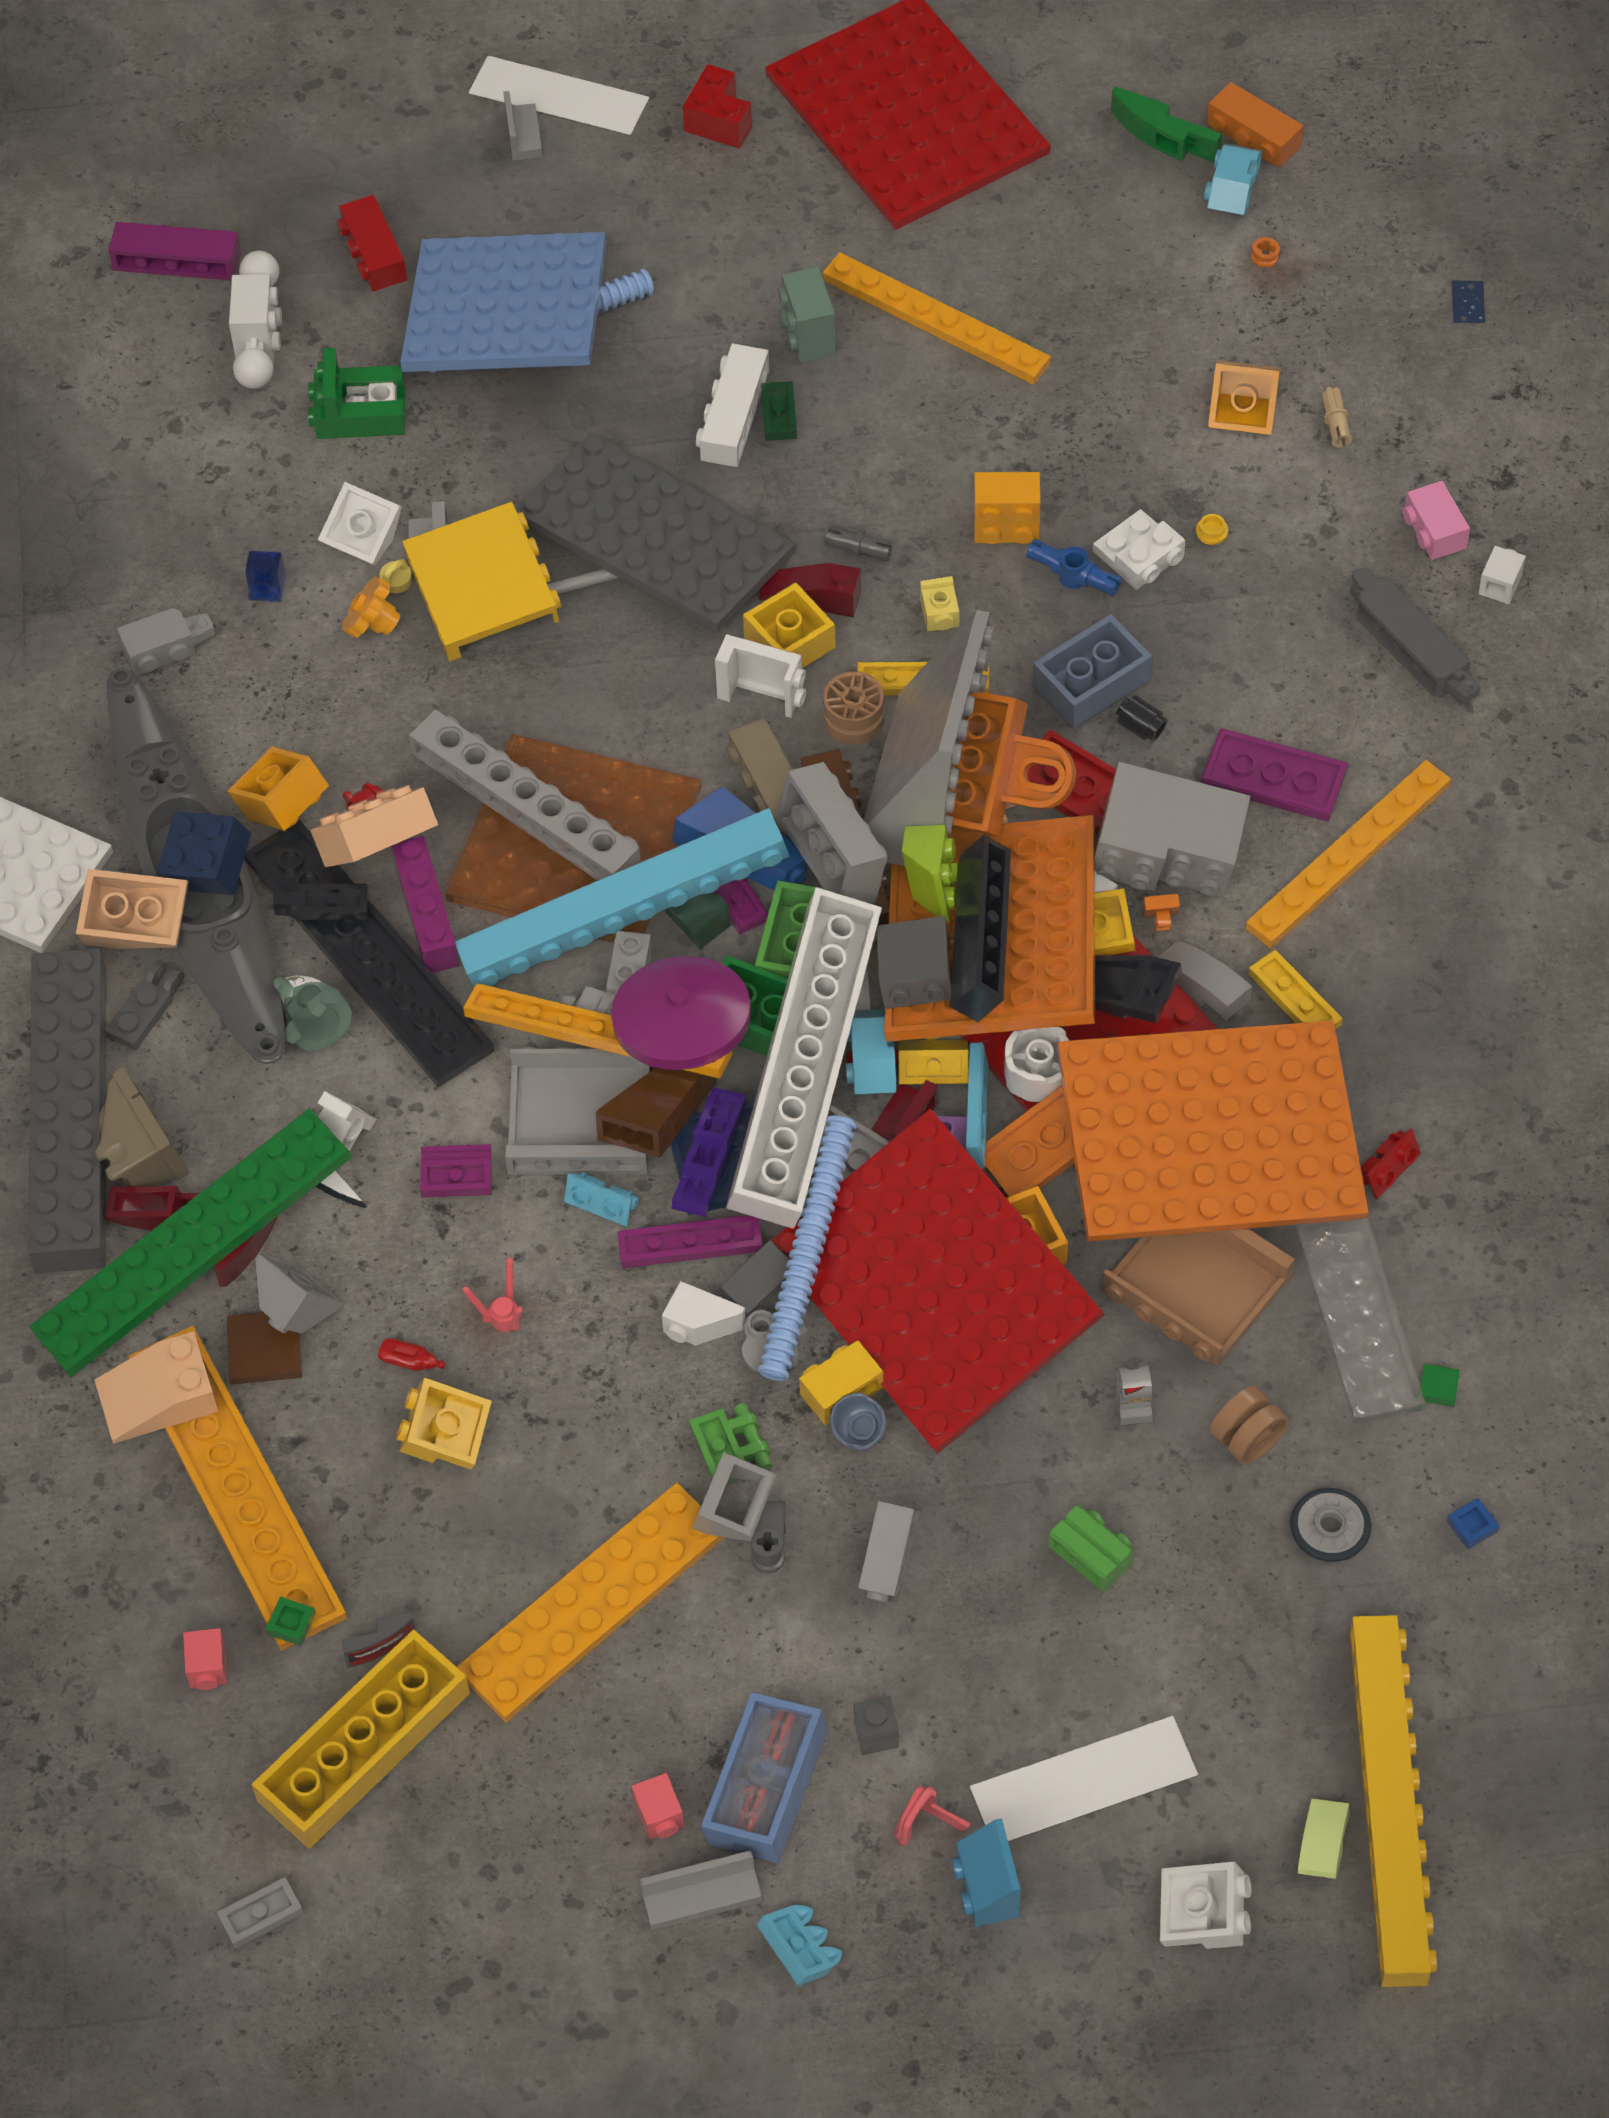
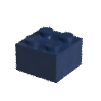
M175 811L157 874L163 878L187 880L189 882L187 891L234 895L251 832L233 816Z

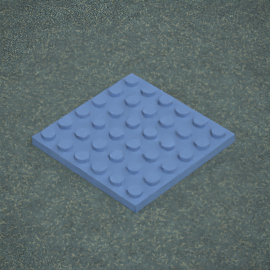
M606 232L422 239L400 361L402 372L590 365L607 247Z

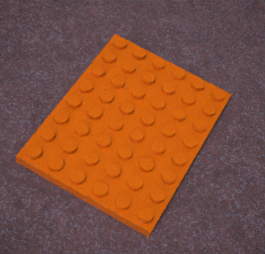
M1094 815L1002 823L1000 836L985 834L1011 849L1004 1000L979 1022L950 1007V1000L885 1008L884 1034L886 1042L1095 1024ZM952 828L948 838H953L955 842V858L953 861L959 862V856L985 833ZM891 863L889 924L936 917L912 898L905 866ZM951 908L950 922H946L951 950H949L951 983L956 908Z
M1334 1020L1058 1042V1059L1087 1242L1367 1218L1369 1211Z

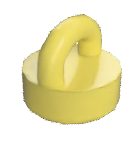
M405 559L385 564L379 573L382 579L391 584L389 593H402L409 589L413 581L411 569Z

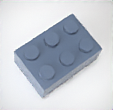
M1110 614L1033 663L1032 686L1074 729L1151 680L1153 656Z

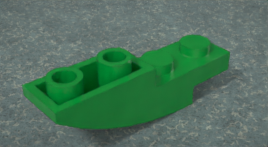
M1116 86L1112 89L1111 112L1139 140L1180 161H1183L1186 154L1189 153L1215 162L1217 150H1221L1222 133L1193 124L1181 118L1170 116V105L1159 100H1154Z

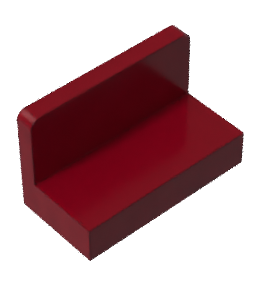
M925 1080L921 1088L917 1090L907 1084H900L871 1130L889 1142L930 1108L932 1111L938 1104V1085Z

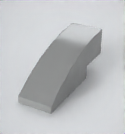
M1177 941L1158 956L1159 958L1181 963L1182 973L1177 984L1200 1006L1207 1003L1225 1020H1228L1251 1001L1252 986L1219 960L1192 945Z

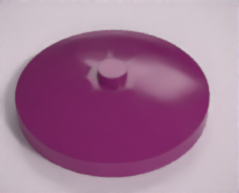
M680 956L653 962L633 973L621 985L614 997L611 1018L617 1041L631 1057L652 1067L682 1070L707 1065L733 1050L743 1039L749 1028L751 1005L749 993L744 982L733 970L707 958Z

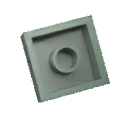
M819 267L782 274V288L778 289V296L783 308L779 309V317L782 327H788L789 330L787 341L790 351H796L799 363L836 355L835 313Z

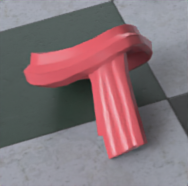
M919 1786L902 1813L894 1829L893 1836L897 1839L899 1845L907 1846L912 1838V1824L921 1809L961 1832L969 1828L970 1822L936 1805L934 1802L937 1792L933 1787Z

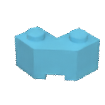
M1224 144L1222 150H1217L1213 182L1208 181L1205 189L1204 200L1209 201L1207 208L1240 215L1248 213L1253 183L1257 182L1263 150L1232 144Z
M885 1009L855 1010L847 1039V1042L852 1044L853 1063H846L847 1084H854L855 1094L896 1092L893 1041L886 1042L884 1034Z

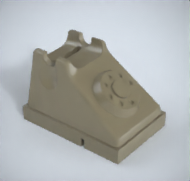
M121 1067L111 1073L113 1078L107 1084L106 1100L101 1108L99 1117L101 1140L99 1146L94 1151L99 1162L102 1160H109L111 1162L110 1166L105 1170L109 1179L112 1181L123 1179L122 1187L157 1186L175 1177L177 1180H180L190 1174L125 1068Z

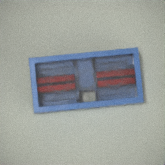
M751 1692L701 1825L709 1846L736 1853L752 1851V1855L755 1858L780 1864L828 1732V1726L821 1709Z

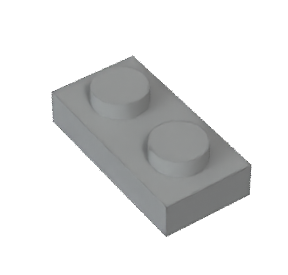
M286 1877L217 1912L218 1918L234 1949L304 1914Z

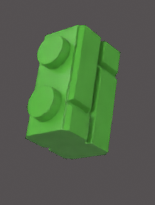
M1076 1505L1050 1531L1048 1547L1098 1589L1105 1592L1131 1566L1134 1550L1132 1549L1131 1542L1125 1535L1120 1532L1113 1534L1104 1526V1520L1096 1511L1092 1509L1086 1511L1080 1505Z

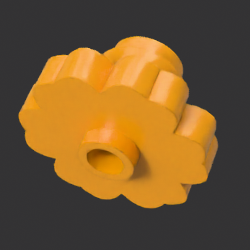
M377 576L369 580L363 590L352 600L348 614L342 623V631L355 638L362 635L367 628L377 634L389 635L400 619V613L395 611L396 607L385 600L390 592L391 584Z

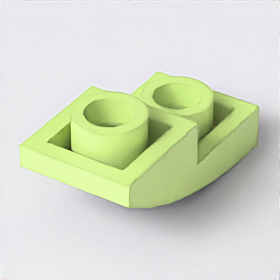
M1311 1798L1301 1845L1298 1874L1336 1879L1343 1853V1837L1349 1818V1803Z

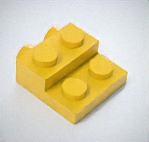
M1124 888L1095 893V955H1113L1136 951Z
M423 1378L416 1389L410 1388L406 1397L404 1408L410 1409L408 1421L402 1419L397 1430L396 1440L402 1442L399 1452L434 1463L438 1458L471 1470L476 1463L492 1401Z

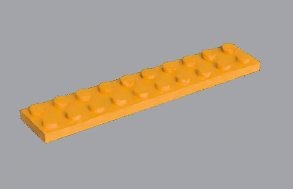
M192 1325L163 1340L194 1331L218 1412L164 1429L266 1624H268L280 1597L315 1608L316 1615L305 1637L307 1639L348 1619L346 1611ZM150 1345V1346H148V1347H146V1348H144V1349H141V1350H139V1351H137V1352H135V1353L129 1355L128 1358L130 1359V1358L134 1357L135 1355H137V1354H139L140 1352L146 1350L147 1348L151 1347L152 1345ZM273 1637L280 1651L295 1645Z

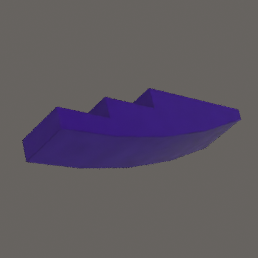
M713 1087L693 1132V1143L683 1164L682 1177L673 1195L671 1209L706 1217L735 1139L747 1095Z

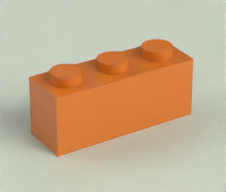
M1232 82L1208 103L1207 125L1231 138L1242 147L1263 150L1262 159L1279 168L1302 147L1304 125Z

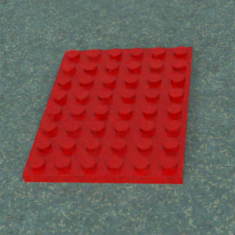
M902 0L765 67L767 78L895 230L1050 154L1051 151L1049 142L925 0Z
M931 1108L839 1184L840 1191L835 1193L838 1198L837 1202L833 1203L835 1207L834 1213L829 1214L832 1220L831 1223L827 1224L829 1227L828 1233L824 1234L826 1242L821 1245L824 1249L823 1253L818 1255L821 1261L819 1265H816L818 1272L817 1275L813 1276L815 1283L810 1286L812 1294L809 1297L849 1346L858 1340L883 1370V1382L880 1384L937 1454L1105 1316L1098 1305ZM798 1221L794 1229L786 1227L771 1240L790 1260H792L789 1257L790 1251L795 1249L792 1243L793 1240L797 1239L795 1232L797 1229H800Z

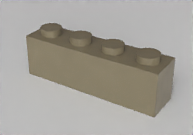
M764 718L729 731V746L725 748L731 765L737 764L743 788L751 790L754 796L752 797V802L756 812L758 813L769 808L779 831L791 840L777 817L787 773L793 769L770 726Z

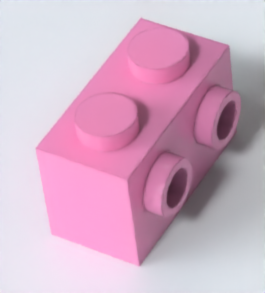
M1443 481L1407 492L1405 507L1402 508L1404 520L1407 525H1412L1420 548L1426 549L1431 560L1467 549L1470 527Z

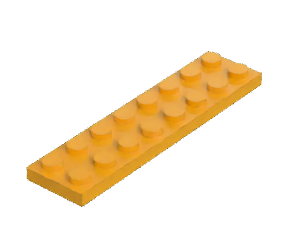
M676 1482L466 1658L457 1668L467 1676L468 1685L507 1723L725 1537L705 1534L692 1528L701 1505Z

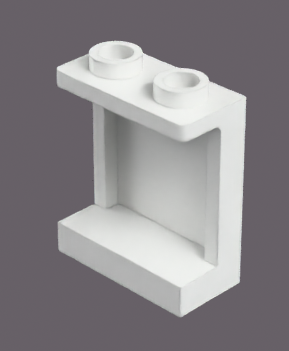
M726 634L715 658L717 698L730 702L736 687L785 700V716L792 718L796 708H802L806 698V689H803L806 670L802 669L801 655Z

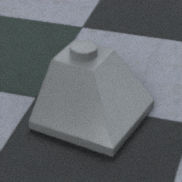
M259 1254L255 1259L259 1306L270 1317L268 1323L278 1331L286 1333L290 1330L304 1333L339 1310L343 1305L341 1300L296 1263Z

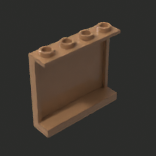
M1250 1229L1141 1237L1112 1272L1107 1269L1103 1272L1102 1290L1112 1301L1116 1303L1122 1302L1131 1308L1142 1321L1152 1322L1161 1328L1169 1339L1175 1342L1180 1341L1191 1348L1199 1359L1211 1361L1219 1366L1291 1279L1295 1259Z

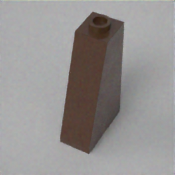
M654 1068L597 1110L595 1113L597 1139L661 1158L714 1087L716 1078L686 1070Z

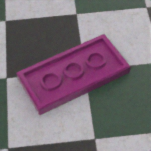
M1220 728L1202 775L1201 783L1249 795L1250 800L1329 822L1349 763Z

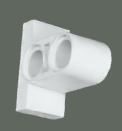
M325 1091L318 1104L324 1107L318 1117L349 1151L362 1129L370 1131L376 1121V1118Z

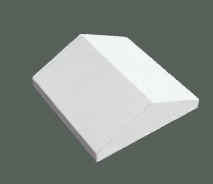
M344 482L318 541L375 566L394 539L402 507Z

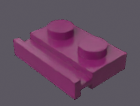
M491 1144L421 1147V1198L492 1195Z

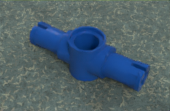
M1034 539L1028 547L1026 558L1050 567L1051 572L1059 575V581L1066 588L1078 589L1090 585L1112 597L1120 588L1122 578L1101 570V568L1097 567L1096 563L1089 561L1088 553L1081 547L1070 546L1065 549H1057L1037 539Z

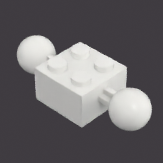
M253 251L247 254L240 263V275H232L229 327L235 353L233 373L236 380L242 386L250 389L261 388L271 380L274 372L275 351H280L281 348L280 332H276L277 326H282L281 307H276L278 306V288L272 287L279 277V265L276 259L265 251Z

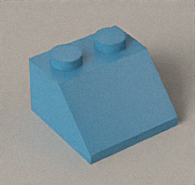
M1002 1818L996 1819L957 1842V1857L951 1858L955 1879L963 1880L966 1891L960 1893L965 1916L972 1914L975 1927L1020 1917L1021 1888Z

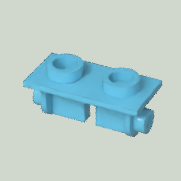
M575 1172L574 1174L569 1173L567 1176L564 1202L627 1227L630 1210L634 1211L637 1208L639 1197L634 1196L635 1193L631 1190L626 1191L614 1185L608 1189L606 1188V1182L591 1177L586 1172L581 1174Z

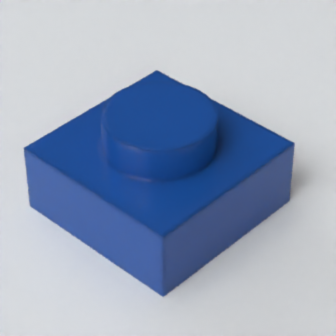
M1479 1498L1462 1506L1447 1517V1523L1467 1549L1474 1547L1497 1533L1500 1526Z

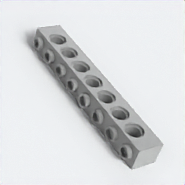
M435 709L409 735L412 755L597 881L641 863L640 848L634 839L629 836H622L613 830L606 820L602 818L597 819L588 813L581 803L577 801L572 802L563 796L557 787L552 784H545L539 780L529 768L525 766L520 767L511 761L504 751L500 749L495 750L486 744L480 735L475 732L470 733L462 728L459 722L452 716H445Z

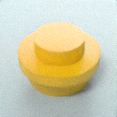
M1208 514L1197 523L1196 535L1205 544L1217 545L1227 538L1228 525L1220 515Z

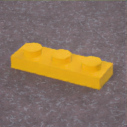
M1276 950L1249 967L1248 975L1295 1023L1334 1020L1335 1030L1342 1026L1343 1018Z

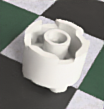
M1050 1027L1015 1030L1006 1041L1004 1076L1010 1093L1027 1101L1040 1102L1062 1086L1057 1045L1060 1041H1070L1062 1028Z

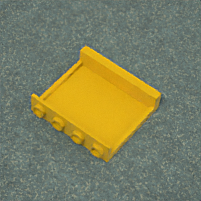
M513 502L402 541L407 560L449 662L461 658L460 646L548 614L552 615L555 623L559 622L557 609L562 607L556 589L549 590L547 582L551 580L545 563L538 564L536 557L540 554L533 537L527 538L525 531L529 530L526 518L522 511L516 512Z

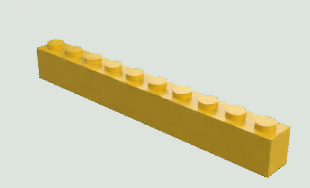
M1398 1615L1352 1617L1350 1640L1381 1987L1428 1986L1431 1973L1437 1972L1436 1950L1429 1949L1428 1936H1433L1432 1912H1425L1424 1899L1430 1898L1429 1877L1422 1876L1421 1863H1426L1425 1839L1419 1840L1417 1828L1423 1826L1422 1804H1415L1414 1791H1419L1420 1779L1418 1768H1412L1411 1756H1416L1415 1733L1408 1732V1721L1413 1720L1412 1698H1405L1404 1686H1409L1410 1683L1408 1663H1402L1401 1651H1406L1405 1629H1399Z

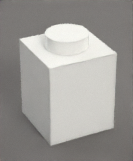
M1494 546L1481 575L1479 595L1510 604L1523 575L1526 556L1511 549Z

